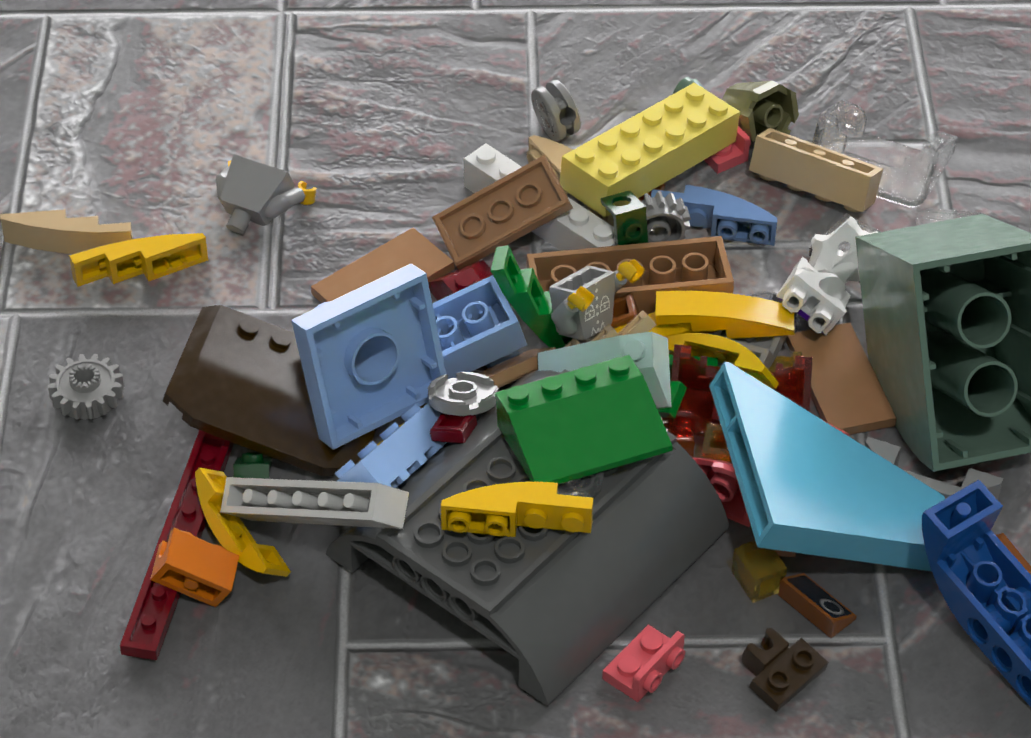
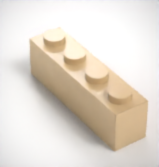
M768 128L756 136L749 171L759 174V177L764 180H776L787 184V187L791 190L812 193L821 201H833L842 204L848 211L864 212L875 203L883 168Z

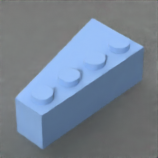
M429 402L423 408H420L416 403L401 416L405 421L404 424L399 427L394 422L379 435L383 442L377 446L372 441L357 454L361 460L356 465L350 460L334 474L339 478L337 481L380 483L396 488L447 443L432 441L430 429L442 412L432 408Z

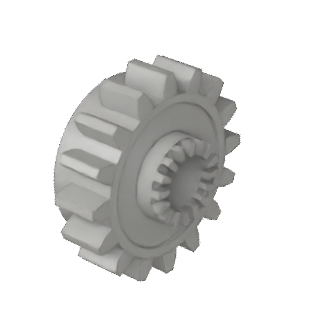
M658 191L655 197L650 198L648 193H645L644 200L641 202L646 206L648 242L685 239V230L691 228L689 223L691 218L683 199L675 200L673 193L663 197L661 191Z
M80 354L79 360L75 362L71 358H67V366L56 365V374L49 375L50 384L48 385L50 399H52L53 407L55 409L61 408L62 415L64 416L69 415L75 419L83 420L98 418L106 415L112 408H116L117 399H121L124 396L123 374L120 373L119 365H111L110 358L108 357L99 361L98 354H93L91 359H86L84 354Z

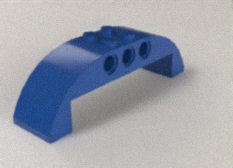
M977 480L923 512L922 533L925 551L938 588L962 628L1031 707V575L991 531L1003 505L980 480Z

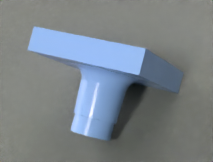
M413 264L400 268L331 302H324L313 310L291 320L318 436L321 441L333 450L402 416L416 403L419 406L428 403V386L441 375H447L427 274Z

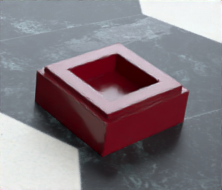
M442 413L430 429L432 441L465 443L477 426L476 415L456 416Z

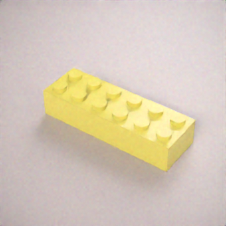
M692 83L563 155L560 184L569 194L603 217H607L611 213L601 204V198L625 191H631L637 198H640L645 193L652 191L736 142L740 111L703 87ZM617 201L613 204L617 206H624L629 204L630 202Z

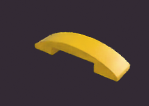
M684 333L667 336L669 354L718 358V362L732 363L770 388L776 389L779 384L761 360L752 351L738 342L705 333Z
M198 468L195 472L201 508L209 527L220 544L226 550L239 555L238 562L253 571L287 577L291 571L274 546L257 544L239 517L220 512L227 477L225 473Z

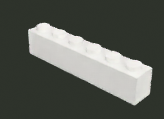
M485 143L464 158V187L476 193L516 171L521 166ZM569 197L568 199L573 209L531 231L560 251L616 246L614 227Z
M226 477L220 512L251 521L403 529L409 492L380 483Z

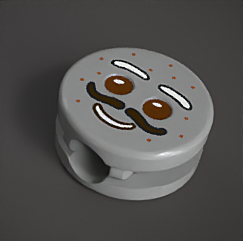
M552 80L546 84V88L540 86L532 91L531 101L536 117L543 130L553 141H560L566 137V133L573 135L580 130L581 120L577 106L563 83L559 80Z

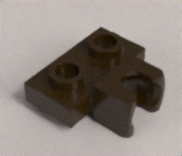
M767 628L760 644L761 649L753 643L748 644L742 654V663L756 676L752 679L749 688L777 712L825 671L829 662L802 637L788 648L789 642L773 628Z

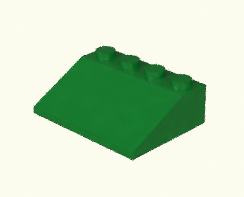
M629 355L616 357L605 362L495 392L497 425L531 482L561 484L673 451V445L644 376Z

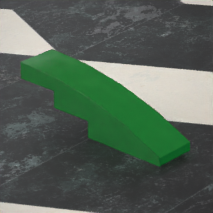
M509 245L496 247L490 271L502 293L520 318L548 347L563 348L573 338L560 335L556 331V326L551 319L553 309L550 292L543 291L533 268H519Z

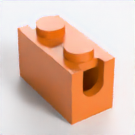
M173 528L168 542L162 541L159 544L150 580L208 605L217 607L232 591L239 555L226 550L220 545H214L195 537L190 532Z

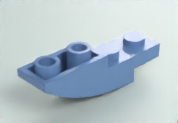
M686 185L684 193L652 190L650 198L655 197L658 191L662 192L663 197L673 193L675 200L682 198L691 218L689 220L690 226L711 229V237L722 236L724 240L775 246L778 218L751 202L721 191Z

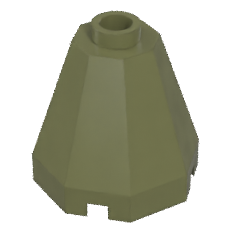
M774 81L736 83L727 88L722 98L727 104L740 111L738 126L747 133L753 142H755L757 135L768 128L789 135L791 132L788 129L790 123H795L799 116L796 93Z

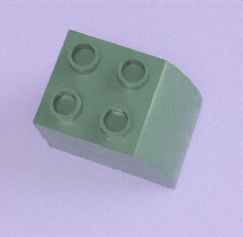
M978 214L856 236L868 360L896 416L895 426L911 451L933 472L1031 453V233L986 214Z

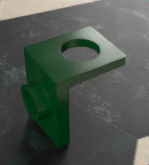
M631 191L601 198V204L613 216L616 246L648 243L646 206ZM617 201L630 202L629 204L624 206H617L613 204Z
M259 452L243 453L242 457H237L233 464L234 477L270 479L269 470L272 466V457H263V454Z

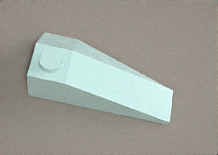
M651 331L620 335L538 353V371L551 370L556 372H562L565 369L573 371L581 367L629 355L643 374L657 409L671 407L667 337Z

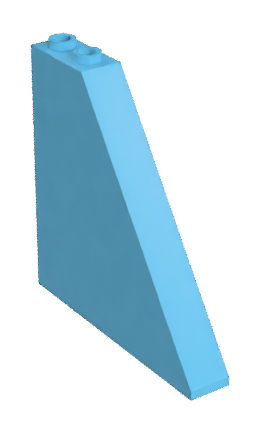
M724 362L709 387L757 547L931 571L923 540L922 514L925 510L943 501L945 496L732 363Z

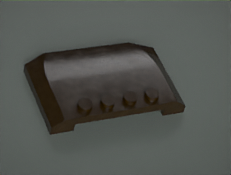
M223 305L202 307L163 397V402L167 406L170 402L183 414L182 420L190 427L319 476H334V473L350 460L356 465L360 460L357 454L372 442L376 429L334 450L321 441L316 428L294 332Z

